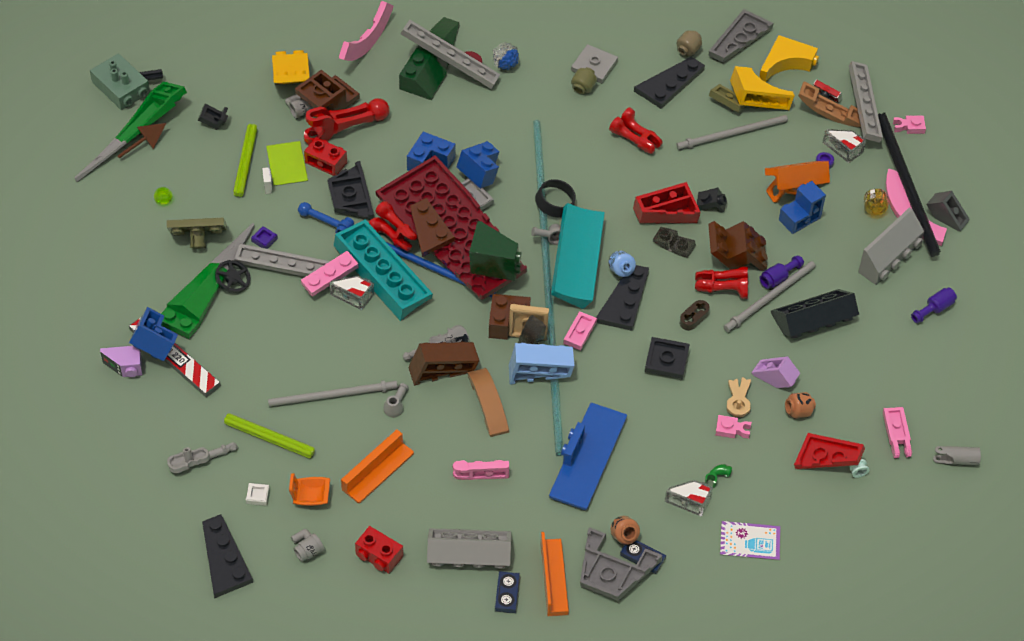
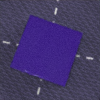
M262 226L251 237V242L261 248L268 249L278 239V236Z

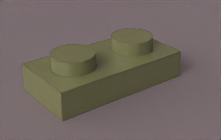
M721 84L710 90V97L728 106L733 111L739 112L746 107V105H739L735 92Z

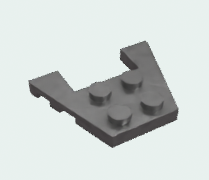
M589 527L580 585L583 588L619 601L662 561V555L645 549L638 563L634 565L602 553L599 550L606 540V534Z

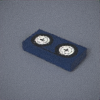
M638 540L631 544H625L620 552V556L635 564L638 563L645 549L662 555V561L650 571L654 574L658 572L666 559L665 554Z
M499 571L495 611L516 613L520 573Z

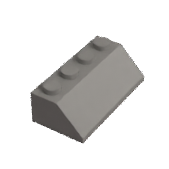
M909 207L863 250L858 273L875 285L881 280L884 281L892 269L896 270L903 259H907L915 248L918 249L922 245L924 230L913 209Z
M429 528L427 563H431L433 566H443L444 564H452L455 567L472 564L473 567L477 568L485 567V565H493L494 568L510 566L511 531Z

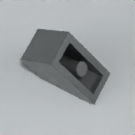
M953 191L935 193L926 204L935 219L957 231H961L970 220Z

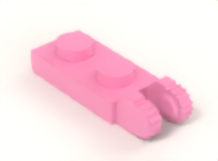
M883 408V417L893 457L899 458L900 450L898 444H904L905 456L911 457V438L904 408Z
M465 460L454 462L452 466L454 470L453 477L456 479L509 478V461L496 460L492 462L475 461L467 463Z

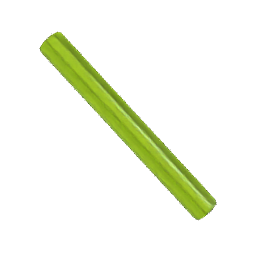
M255 124L247 125L233 190L236 197L244 195L257 133V125Z
M228 413L224 419V423L228 426L307 458H312L315 453V448L233 414Z

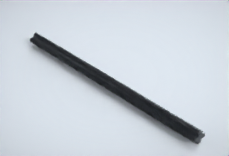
M879 113L881 131L910 205L924 230L923 238L930 256H938L941 252L939 245L936 242L937 240L926 217L927 215L915 189L914 182H912V177L886 113Z

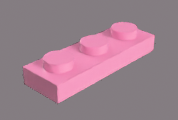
M346 251L301 279V284L313 297L332 285L334 281L340 280L359 268L358 263Z

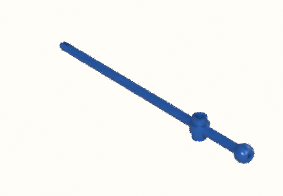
M307 202L301 203L298 207V212L301 216L306 217L310 215L337 228L335 230L336 233L354 225V221L349 217L341 221L312 209L311 205ZM386 242L398 256L465 285L450 270Z

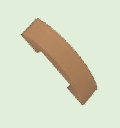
M805 81L802 83L798 96L809 108L837 123L861 127L857 107L851 105L848 109L818 94L819 88Z
M483 368L467 372L472 389L476 392L484 414V422L490 437L509 433L503 406L488 370Z

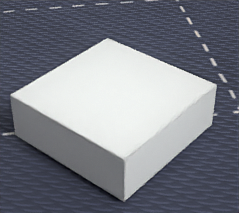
M262 168L265 194H269L272 192L270 169Z
M249 483L246 504L267 506L269 485Z

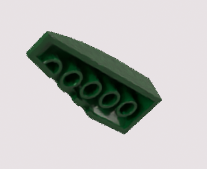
M443 17L430 32L454 46L459 22ZM418 45L399 74V89L432 100L446 78L449 63Z

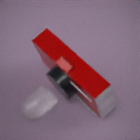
M816 79L813 86L820 89V95L838 103L841 101V92Z

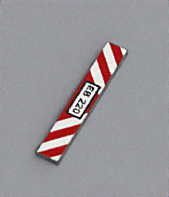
M140 318L133 322L131 325H129V330L132 333L134 332ZM174 343L164 360L205 397L221 386L220 381L180 346Z

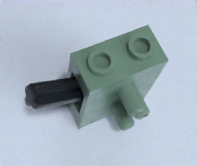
M118 53L92 68L90 75L92 83L120 110H123L150 93L148 81L162 79L163 71L158 69L138 72Z

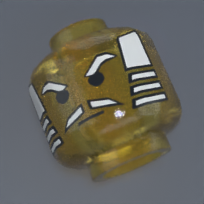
M871 189L864 195V207L868 214L879 216L887 211L888 197L884 190Z

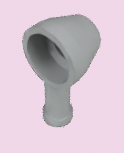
M552 224L549 230L533 227L531 235L547 237L551 244L558 245L561 226L559 224Z
M400 383L395 396H389L385 401L383 408L384 413L388 417L395 418L402 414L403 404L401 400L409 388L406 384Z

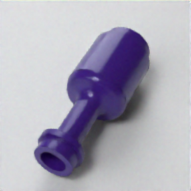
M797 255L792 257L791 262L786 265L781 263L775 264L762 272V275L759 277L760 283L766 289L774 288L788 278L789 271L794 268L799 269L804 265L803 258Z
M950 287L943 288L929 297L926 307L920 311H913L911 314L912 320L915 323L922 322L924 320L923 317L929 313L939 314L953 305L957 300L955 291Z

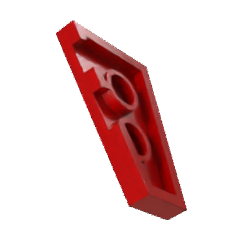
M808 433L794 463L795 469L859 465L865 447L864 444Z

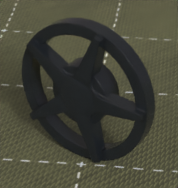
M227 260L220 263L217 267L215 279L223 290L230 293H239L248 287L250 273L248 268L240 262ZM228 265L229 270L227 272L219 271L221 267ZM232 265L238 266L242 270L238 271ZM243 273L246 275V283L241 279V274ZM219 275L225 277L228 283L227 286L221 282ZM237 283L243 286L238 289L229 288L231 284Z

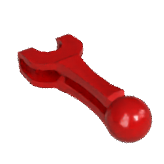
M375 98L369 103L365 102L348 109L329 111L325 107L310 109L306 112L305 120L312 127L305 130L304 141L309 145L314 140L310 136L315 135L319 139L328 141L334 134L351 126L373 122V120L382 121L389 115V105L384 99Z

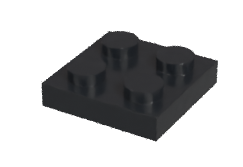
M652 337L645 372L683 379L690 344Z

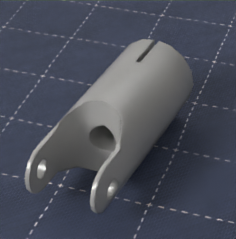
M937 446L935 448L936 453L945 454L935 455L933 461L936 463L980 464L981 451L979 447Z

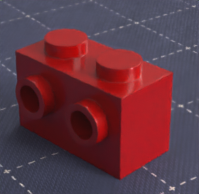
M317 137L314 138L304 151L306 164L332 176L338 175L347 164L346 150Z
M369 526L356 541L355 552L361 560H367L379 571H385L390 574L403 557V545Z

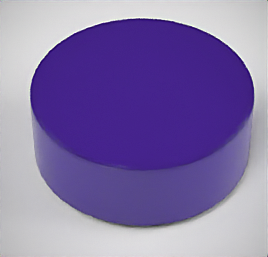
M822 152L817 155L816 161H829V169H831L834 164V157L830 153Z

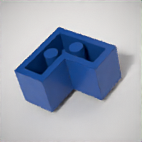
M423 131L407 155V170H412L435 155L449 169L456 158V144Z
M488 141L463 149L456 167L479 188L489 186L494 183L499 168L496 165V161L500 151Z
M813 181L800 185L797 189L795 201L785 204L780 209L779 221L794 234L819 220L822 216L826 194Z
M147 307L137 323L129 343L135 348L151 354L152 357L164 361L173 347L178 334L161 326L164 315Z

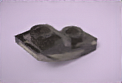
M660 227L653 238V242L660 247L686 258L689 257L696 246L695 240L678 236V231L665 227Z
M531 315L522 330L518 343L538 344V342L544 339L546 325L534 315Z

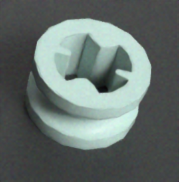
M861 459L859 465L849 466L853 477L865 476L870 471L869 467L866 466V460Z

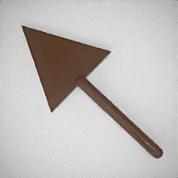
M166 123L137 127L144 137L120 153L118 158L123 157L145 140L154 149Z

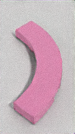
M381 1L373 19L372 28L367 29L359 41H344L339 58L353 61L364 56L381 36L394 6Z
M888 169L885 188L890 207L898 218L909 207L911 209L912 207L898 172ZM929 221L937 240L936 242L942 246L947 228Z

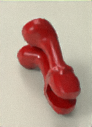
M628 107L623 112L621 118L616 117L612 121L609 131L634 142L644 152L654 153L655 148L662 146V139L654 131L639 125L634 120L635 111Z
M381 202L375 210L376 214L380 217L371 219L369 224L377 233L386 234L396 247L410 251L412 245L404 238L416 240L418 236L408 224L403 223L398 218L389 202ZM386 220H388L390 223H392V224L397 228V230L395 231V230L387 223Z
M748 267L726 271L703 270L695 273L696 291L712 293L720 290H736L740 298L748 299ZM723 279H735V280H726V281H716V280H723Z

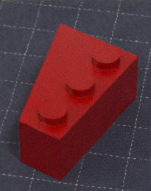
M687 182L637 196L633 205L639 223H698L701 214Z

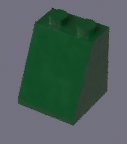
M478 221L469 251L470 273L515 281L516 275L520 274L522 263H520L522 253L519 252L518 243L483 222Z

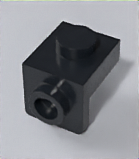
M204 104L198 121L217 130L221 124H225L228 115H226L228 108L224 107L222 111H219Z
M718 187L698 192L697 205L700 211L717 207L720 212H725L727 198Z

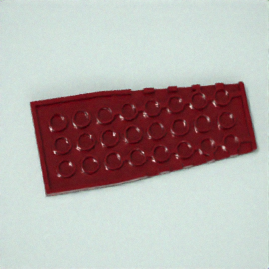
M436 155L375 191L380 201L389 202L398 218L403 223L408 224L415 233L416 229L410 206L425 198L428 199L455 237L454 242L432 252V254L481 300H484L512 282V280L470 273L469 251L477 222H483L498 232L499 230L496 226L492 225L487 214L481 211L480 205L470 192ZM522 264L521 272L516 275V279L527 272L526 265Z

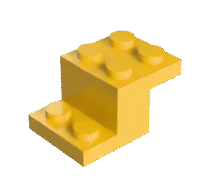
M295 50L293 54H286V51L275 52L276 55H272L274 85L303 83L310 78L308 53H304V50Z

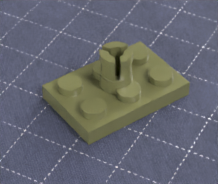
M224 218L167 220V229L173 235L181 236L185 235V232H190V248L193 249L195 247L196 249L205 248V231H211L212 234H220L222 230H227Z

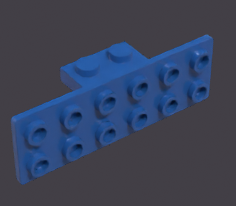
M590 403L582 422H578L575 429L571 428L568 436L569 443L564 444L561 455L564 456L563 465L551 489L549 498L582 510L588 509L627 419V414Z

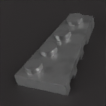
M743 9L709 50L708 56L724 63L771 30L774 23Z

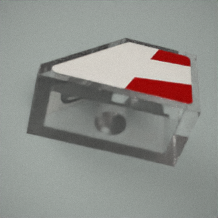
M827 129L824 134L823 143L846 162L850 163L864 153L866 140L851 130Z
M360 276L333 280L329 283L331 296L360 310H363L374 296V283Z
M696 480L669 487L666 491L665 502L702 517L711 499L713 487Z

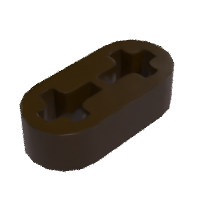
M704 300L694 302L681 314L680 327L688 331L696 328L707 318L710 308L709 304Z

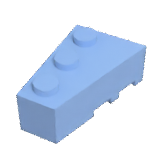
M515 343L509 362V383L516 384V380L527 379L528 382H534V378L546 377V380L571 377L574 369L573 347Z

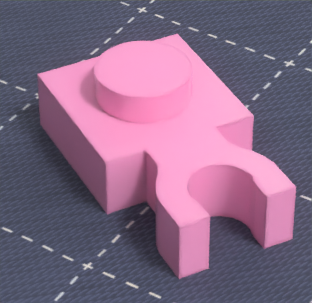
M906 116L905 119L894 117L893 125H895L894 132L907 130V134H925L924 116Z
M718 415L715 435L735 438L737 434L749 439L750 431H745L744 429H750L751 422L744 421L739 423L738 418Z

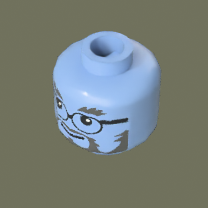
M622 250L614 252L608 261L610 270L620 277H628L636 267L634 257Z

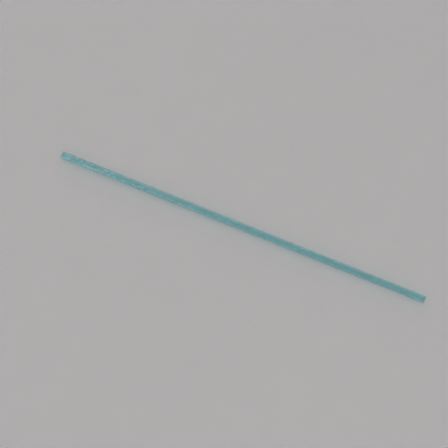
M534 120L537 188L539 190L544 183L540 121ZM545 188L542 189V194H543V197H544V198H545ZM539 209L540 229L548 230L547 214ZM541 237L545 306L549 308L548 345L556 346L553 297L551 295L549 240L547 237ZM551 379L556 456H562L563 439L558 379Z

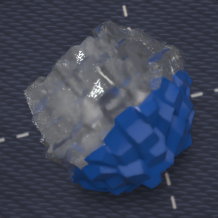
M500 43L493 49V61L497 68L510 70V68L518 64V48L511 43Z

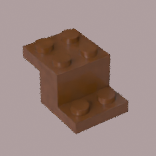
M320 70L295 88V93L312 107H325L328 111L346 109L360 99V93L338 76L330 77L323 70Z
M715 221L708 224L711 254L726 267L732 270L752 263L760 271L767 269L766 240L752 226L743 221L725 230L723 226H720Z

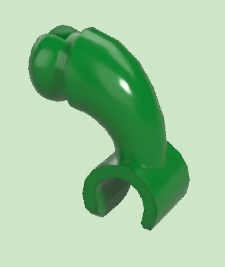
M726 464L717 465L705 476L704 484L706 485L708 480H712L714 488L717 483V476L725 475L729 477L732 467L726 466Z

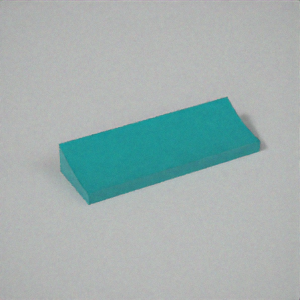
M567 203L563 208L551 295L584 309L593 301L605 212L588 210Z
M366 219L335 234V249L340 254L346 251L351 254L359 266L355 271L364 281L371 284L369 287L400 321L417 307L432 299L433 293Z

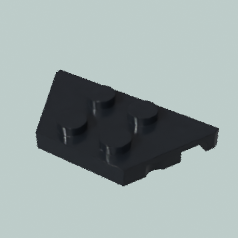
M357 161L351 169H344L338 175H334L327 180L334 212L366 219L374 218L360 161Z

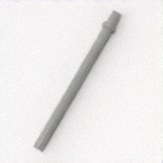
M786 115L694 139L687 138L686 141L676 143L678 150L684 148L691 149L693 146L784 123L788 121Z
M810 261L738 316H733L730 322L724 325V330L729 332L734 327L738 328L742 321L815 268V263Z
M384 380L377 384L268 399L269 407L376 391H382L383 393L386 390L397 389L398 386L397 381L385 382Z

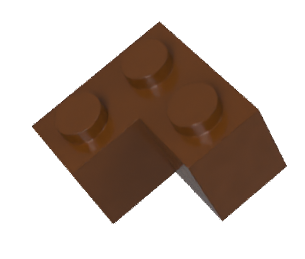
M493 294L488 338L508 340L510 305L530 306L531 297Z

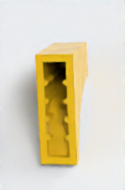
M778 35L760 70L759 78L767 82L773 75L792 69L810 72L812 67L818 63V48Z
M735 66L730 79L739 105L790 110L795 96L793 91L779 89L766 83L754 73L752 68Z

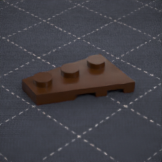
M427 198L410 206L422 257L455 241L454 235Z

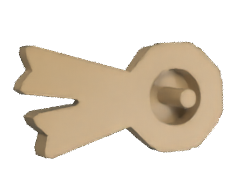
M742 377L740 387L738 379L728 381L732 397L727 400V412L733 417H744L750 412V401L745 396L751 384V379L746 380Z

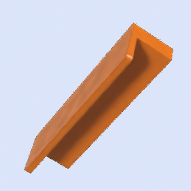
M812 161L765 168V176H777L778 190L798 188L800 185L807 184L810 181H813L816 185L830 182L829 161Z
M396 429L341 479L342 491L357 503H361L414 454V451L403 443V434Z
M541 532L540 544L547 616L568 615L561 539H545V533Z

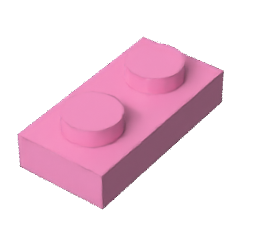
M579 311L564 338L563 344L581 351L597 323V318Z

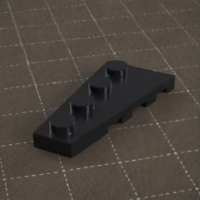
M689 57L634 86V92L662 109L704 71L705 65L695 58Z
M636 265L631 275L621 278L597 315L598 324L633 330L649 273L648 267Z
M222 514L202 521L214 599L253 583V578Z

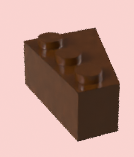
M426 342L419 344L408 368L415 386L420 385V381L431 379L433 382L438 381L437 377L449 375L451 378L467 374V372L476 369L480 360L473 342Z

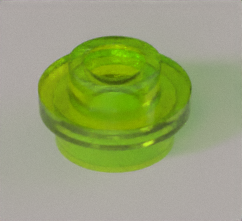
M160 187L154 193V200L158 204H168L173 198L172 192L166 187Z

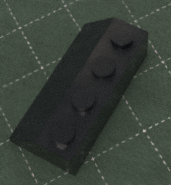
M837 289L771 310V314L783 335L798 338L807 331L808 333L819 331V328L823 326L832 327L839 321H851L854 316L859 315L855 293Z

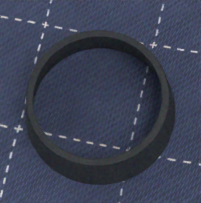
M551 179L541 185L535 195V202L543 213L551 217L561 218L564 207L554 206L546 201L543 197L542 189L548 187L561 189L571 198L572 205L575 204L576 194L573 188L566 182Z

